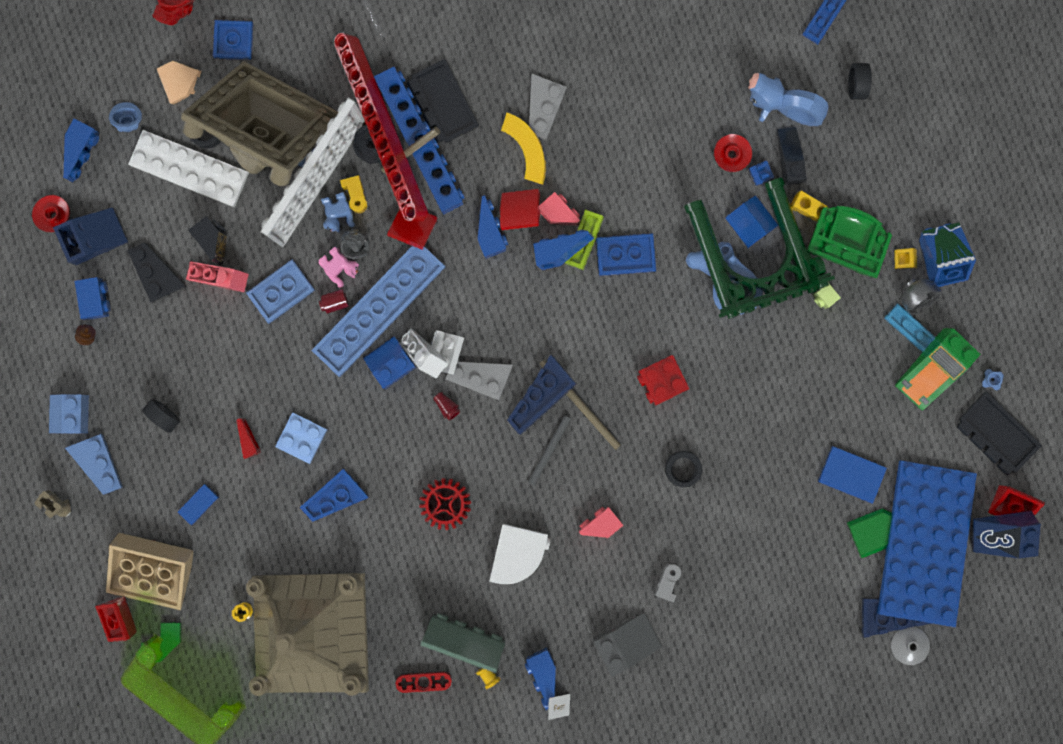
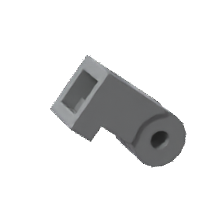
M667 564L664 567L654 593L655 596L671 602L675 601L676 594L672 593L675 582L681 577V569L677 565Z

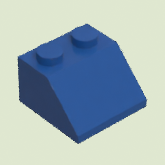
M395 336L363 358L383 389H387L416 368Z

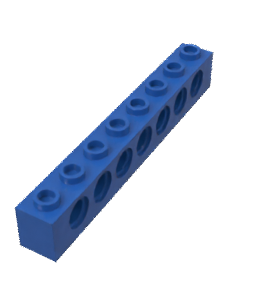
M392 67L374 76L408 146L416 142L418 137L424 136L431 131L427 122H422L420 118L422 112L418 104L413 105L411 99L414 97L409 87L405 89L402 83L405 79L401 71L397 72L395 67ZM393 87H399L398 93L390 92ZM402 103L408 104L406 110H400L399 106ZM410 120L417 121L414 127L407 126ZM433 138L415 151L413 156L444 215L462 206L464 196L460 188H455L453 183L456 180L451 171L447 172L445 166L448 164L443 154L439 156L436 150L439 146L435 138ZM427 153L434 155L431 161L424 160V156ZM435 170L443 172L439 178L433 177L432 174ZM443 187H450L451 192L449 194L443 195L441 193Z

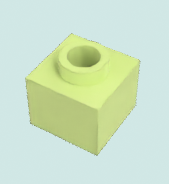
M830 284L813 294L815 296V303L820 308L824 307L825 309L841 298Z

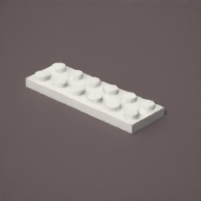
M142 130L128 164L234 208L249 172L145 130Z

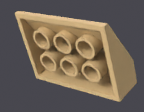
M118 533L109 545L106 593L181 610L192 568L194 550Z

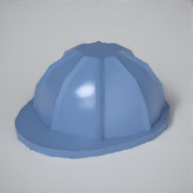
M129 102L115 105L109 114L110 123L120 132L136 130L142 119L140 109Z

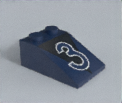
M1032 511L975 518L973 521L972 551L1018 559L1038 556L1041 524Z

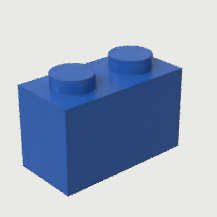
M98 277L75 281L80 319L91 320L109 317L108 312L111 310L109 301L106 300L105 293L108 292L106 282Z

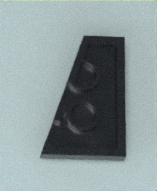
M145 242L127 250L150 302L157 301L186 287Z

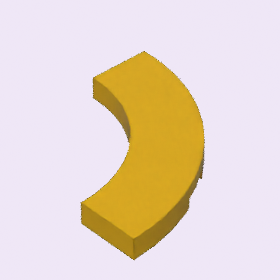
M506 113L501 131L512 136L523 150L526 161L524 179L543 185L546 174V160L543 146L537 134L522 119Z

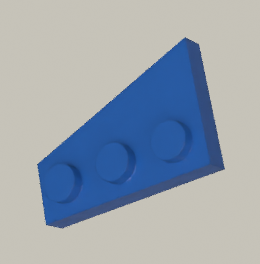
M343 469L300 508L313 522L370 497L349 473Z

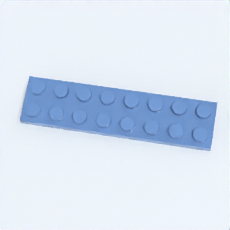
M412 246L311 351L338 377H341L446 267L425 247L421 250Z

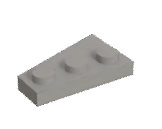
M532 74L529 126L537 134L538 138L546 141L567 87Z
M457 362L454 375L447 374L446 380L499 400L513 365Z

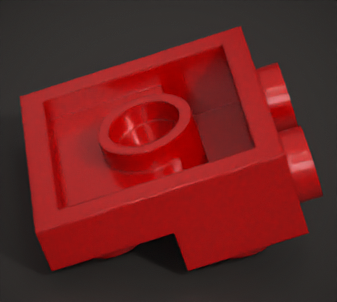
M673 355L638 371L639 376H637V379L641 386L645 385L648 391L645 395L649 403H654L655 406L689 390L687 382Z

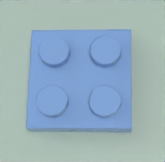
M292 412L275 447L311 464L328 429Z

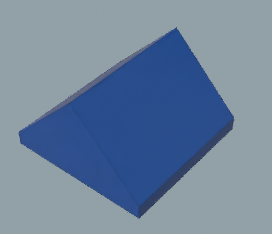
M756 195L725 218L747 248L779 226Z

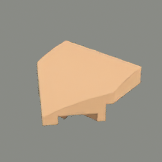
M171 61L157 68L170 104L178 103L189 97L190 94L195 93V83L197 77H200L201 71L176 61Z

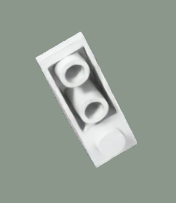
M411 328L402 337L400 345L416 366L425 373L437 378L448 364L442 355Z

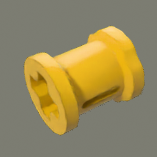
M242 602L234 607L232 617L238 622H243L252 616L253 608L249 603ZM239 610H245L246 614H239Z
M483 668L476 672L485 683L486 689L491 688L501 680L494 672Z

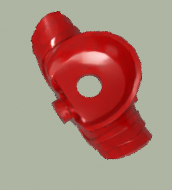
M158 0V5L155 6L152 17L158 22L173 26L181 18L191 14L194 0Z

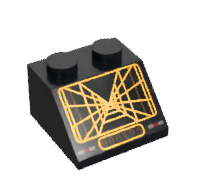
M205 216L188 231L211 261L222 265L227 236L224 233L226 229L215 218L211 219Z

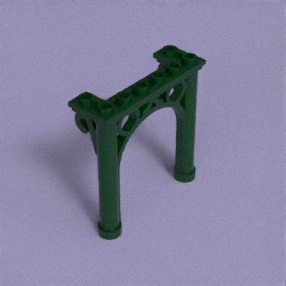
M777 178L764 184L786 246L785 257L781 266L775 273L765 278L744 277L727 265L721 254L703 200H697L684 206L686 214H689L722 307L719 318L727 316L728 319H731L742 313L753 312L757 306L763 309L771 306L773 301L779 304L787 301L789 296H792V299L803 296L805 291L808 294L829 286L828 282L835 279V276H831V273L825 274L826 267L824 261L820 257L812 258L805 247L784 189L785 183L783 178ZM792 257L795 262V265L790 264ZM786 270L794 273L795 281H786L784 278ZM777 281L782 287H785L778 291L774 289ZM742 284L746 285L749 289V295L746 297ZM756 288L761 289L765 293V295L754 298Z

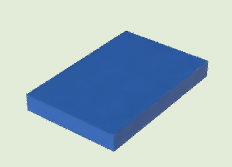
M653 233L596 238L599 276L656 272Z
M832 446L818 482L873 504L887 468Z

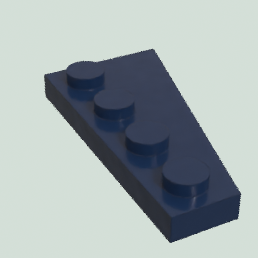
M550 355L547 363L540 370L523 399L519 401L507 419L519 435H522L577 385L553 355Z
M862 598V638L931 624L879 615L877 612L880 599Z

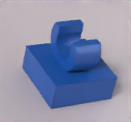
M767 161L749 168L756 186L774 179Z

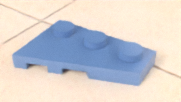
M103 434L65 448L103 495L123 488Z

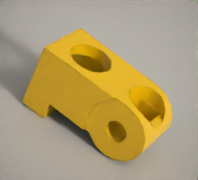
M359 175L340 180L342 188L349 191L350 208L358 214L365 212L367 200Z
M803 191L797 192L790 204L793 211H797L818 222L822 208L827 207Z

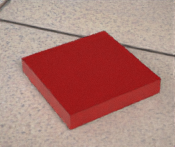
M399 209L387 236L423 250L438 217L428 213L427 218L422 222L407 221Z

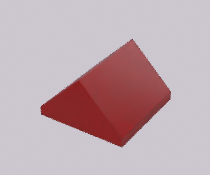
M999 485L988 513L997 516L1032 511L1036 515L1045 505V502L1012 487Z
M125 596L95 606L108 642L125 641L137 633Z

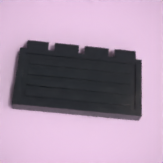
M446 59L411 75L413 79L409 80L407 85L412 95L420 92L419 95L414 97L421 112L426 109L429 110L422 114L429 128L437 126L440 130V134L434 137L437 143L444 140L446 144L479 127Z
M984 392L959 418L960 424L956 426L966 437L971 432L973 433L969 440L979 450L987 446L983 454L993 463L1000 459L1001 462L997 467L1006 476L1011 472L1016 473L1042 447L988 392Z

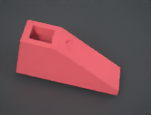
M190 261L186 280L245 292L249 274L231 268Z

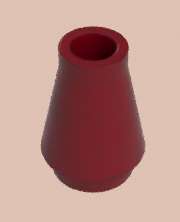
M443 392L438 393L433 398L443 417L449 421L461 412L459 406L445 396Z

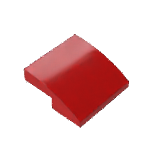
M539 189L502 193L500 205L501 230L539 226Z

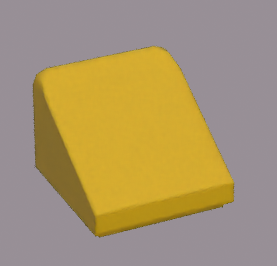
M914 248L894 250L895 269L917 268V250Z

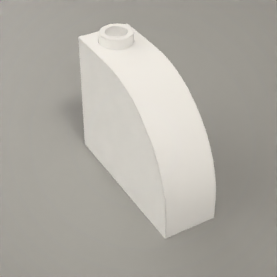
M503 523L489 582L513 584L528 578L541 563L544 550L549 549L551 539L547 538L548 534Z

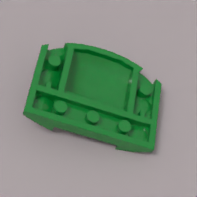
M845 206L825 207L821 210L808 252L821 259H826L856 271V273L878 278L892 234L890 232L886 233L881 226L883 224L879 220L861 210Z

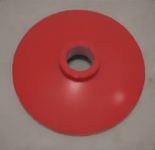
M729 134L717 142L714 148V158L718 166L723 170L738 172L750 163L752 148L744 137L737 134ZM733 151L735 153V157L731 158L729 156V152Z
M48 195L41 198L34 205L32 211L34 224L44 232H55L53 227L68 221L70 217L68 203L56 195ZM56 213L55 217L51 218V215Z

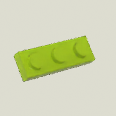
M585 210L577 231H589L594 236V239L568 259L565 264L584 270L604 219L602 215Z

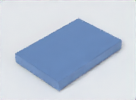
M292 259L247 291L246 294L269 324L314 292L315 289Z

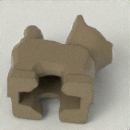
M50 490L43 491L35 501V505L39 509L42 507L46 509L45 514L49 518H52L54 515L67 517L71 514L69 499L61 501Z

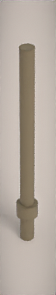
M544 359V360L540 363V365L542 366V368H543V367L545 366V364L547 363V360H546V359ZM571 389L566 395L616 450L621 444Z

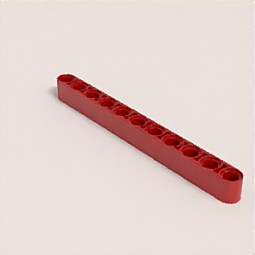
M339 33L334 40L336 50L401 213L407 221L422 222L428 216L427 207L360 41L354 35Z

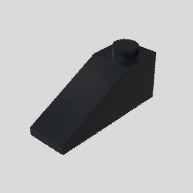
M797 128L777 129L783 181L785 185L802 184L807 180Z

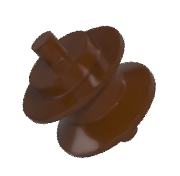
M80 325L76 329L75 340L81 345H90L95 340L96 330L90 325Z

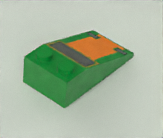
M943 328L894 386L923 411L967 371L981 354L955 329Z

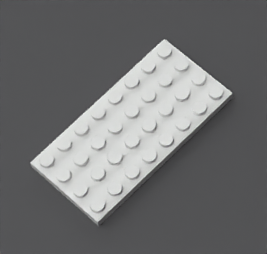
M349 98L346 102L341 103L338 108V115L335 119L332 118L327 125L328 130L318 138L315 150L309 152L305 159V165L297 170L294 176L295 180L285 188L283 192L284 197L281 201L276 202L272 209V215L270 218H266L261 226L263 228L261 232L281 247H284L348 150L356 132L365 124V120L356 103Z

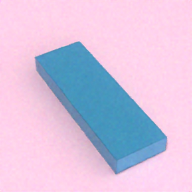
M896 304L884 317L922 353L935 339L934 335L899 304Z

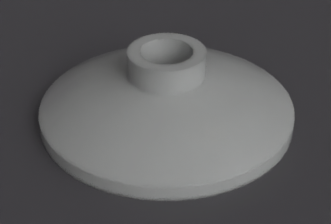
M910 627L898 630L894 634L891 641V649L895 658L901 663L916 665L927 657L930 650V642L924 631L917 627ZM914 643L915 649L910 650V644Z

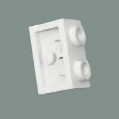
M436 330L431 346L448 363L442 372L454 375L464 338Z

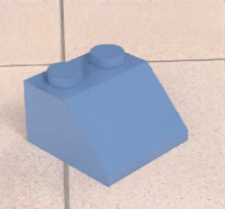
M50 395L49 433H88L89 395Z

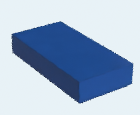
M204 484L178 513L190 525H193L219 496Z

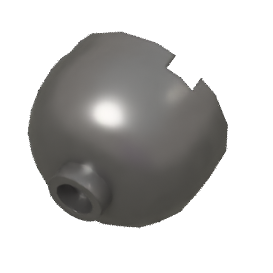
M913 279L905 285L906 289L902 295V304L911 316L918 314L916 311L918 308L925 306L928 308L940 298L939 294L943 292L934 282L928 279H920L918 281Z

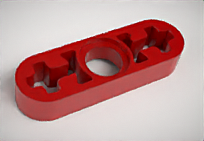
M445 671L409 673L400 675L395 685L397 690L402 693L447 690L451 686L452 677ZM432 676H435V680H440L441 676H445V679H448L449 682H446L445 686H442L441 682H436V687H432ZM412 677H416V688H413V684H408L406 688L399 684L403 678H406L407 682H412ZM427 677L429 685L421 687L418 683L419 678Z

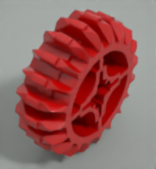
M442 478V484H439L438 480H434L435 487L432 484H428L430 492L426 489L423 490L427 497H420V500L425 501V504H420L419 507H425L426 509L421 512V515L428 514L425 521L428 522L432 519L431 527L439 523L438 530H441L442 524H445V530H449V524L455 529L456 521L460 525L463 524L460 517L468 518L464 511H471V508L465 507L466 504H471V500L465 501V498L470 496V494L466 493L463 495L462 492L466 489L465 486L461 489L457 488L460 485L459 481L454 486L452 485L453 479H449L448 484H446L445 478ZM449 488L455 492L451 496L445 497L440 494L438 489ZM432 494L438 501V506L433 511L430 509ZM453 497V499L448 504V506L450 507L449 509H446L445 507L444 509L442 508L438 511V509L442 505L441 499H445L446 501V499L449 500ZM460 497L461 509L457 514L453 508V501ZM445 511L453 519L442 520L437 518L436 515Z

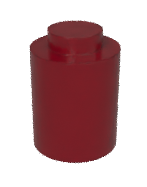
M343 289L322 295L321 300L318 301L321 311H326L327 314L349 307Z

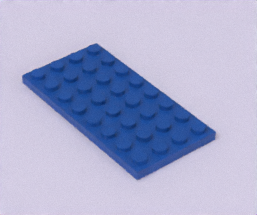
M899 461L879 598L880 603L877 612L879 615L956 627L976 473Z

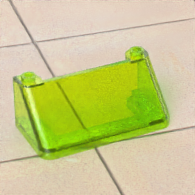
M155 634L141 646L121 675L122 685L195 744H216L235 723L246 706L240 701L232 705L224 702L215 715L210 718L151 670L165 654L160 648L163 639Z

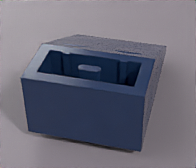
M113 207L74 218L53 227L68 263L73 265H79L128 243Z

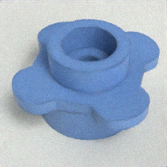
M991 369L985 370V379L982 381V386L999 390L1003 381V373L992 372Z

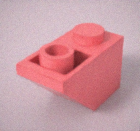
M554 192L539 205L540 213L550 224L577 226L580 223V215L574 208L570 209L566 205L568 202L561 194L557 195Z
M602 506L594 513L596 517L591 521L586 519L579 525L581 529L578 532L584 536L609 538L623 524L609 507L604 509Z

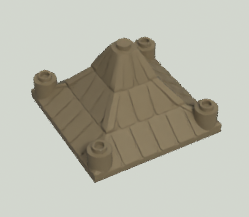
M243 61L182 113L181 119L184 120L183 133L189 138H199L203 135V131L206 130L230 148L236 160L247 172L258 174L265 167H272L271 181L278 186L289 184L293 169L316 146L318 138L328 130L327 125L332 118L335 119L339 112Z
M365 573L252 576V579L246 584L247 593L254 599L256 677L252 678L249 682L251 693L255 696L278 692H345L350 696L358 693H367L369 691Z

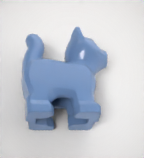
M344 192L336 194V203H332L330 197L321 199L326 215L323 227L331 232L340 231L337 218L346 217L347 225L349 227L355 226L353 213Z

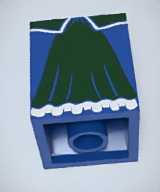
M947 223L941 227L927 228L922 231L919 242L929 280L938 287L969 280L976 259L960 223Z

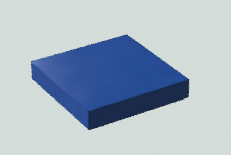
M215 20L213 58L252 60L253 22Z

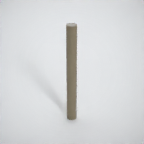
M437 127L433 128L404 150L406 158L439 135L440 130ZM382 166V167H381V170H382L383 173H385V170H384V168H383V166Z

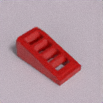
M237 419L243 458L249 459L261 453V450L246 419Z

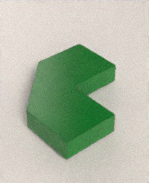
M162 622L160 642L141 643V662L163 661L181 643L182 622Z

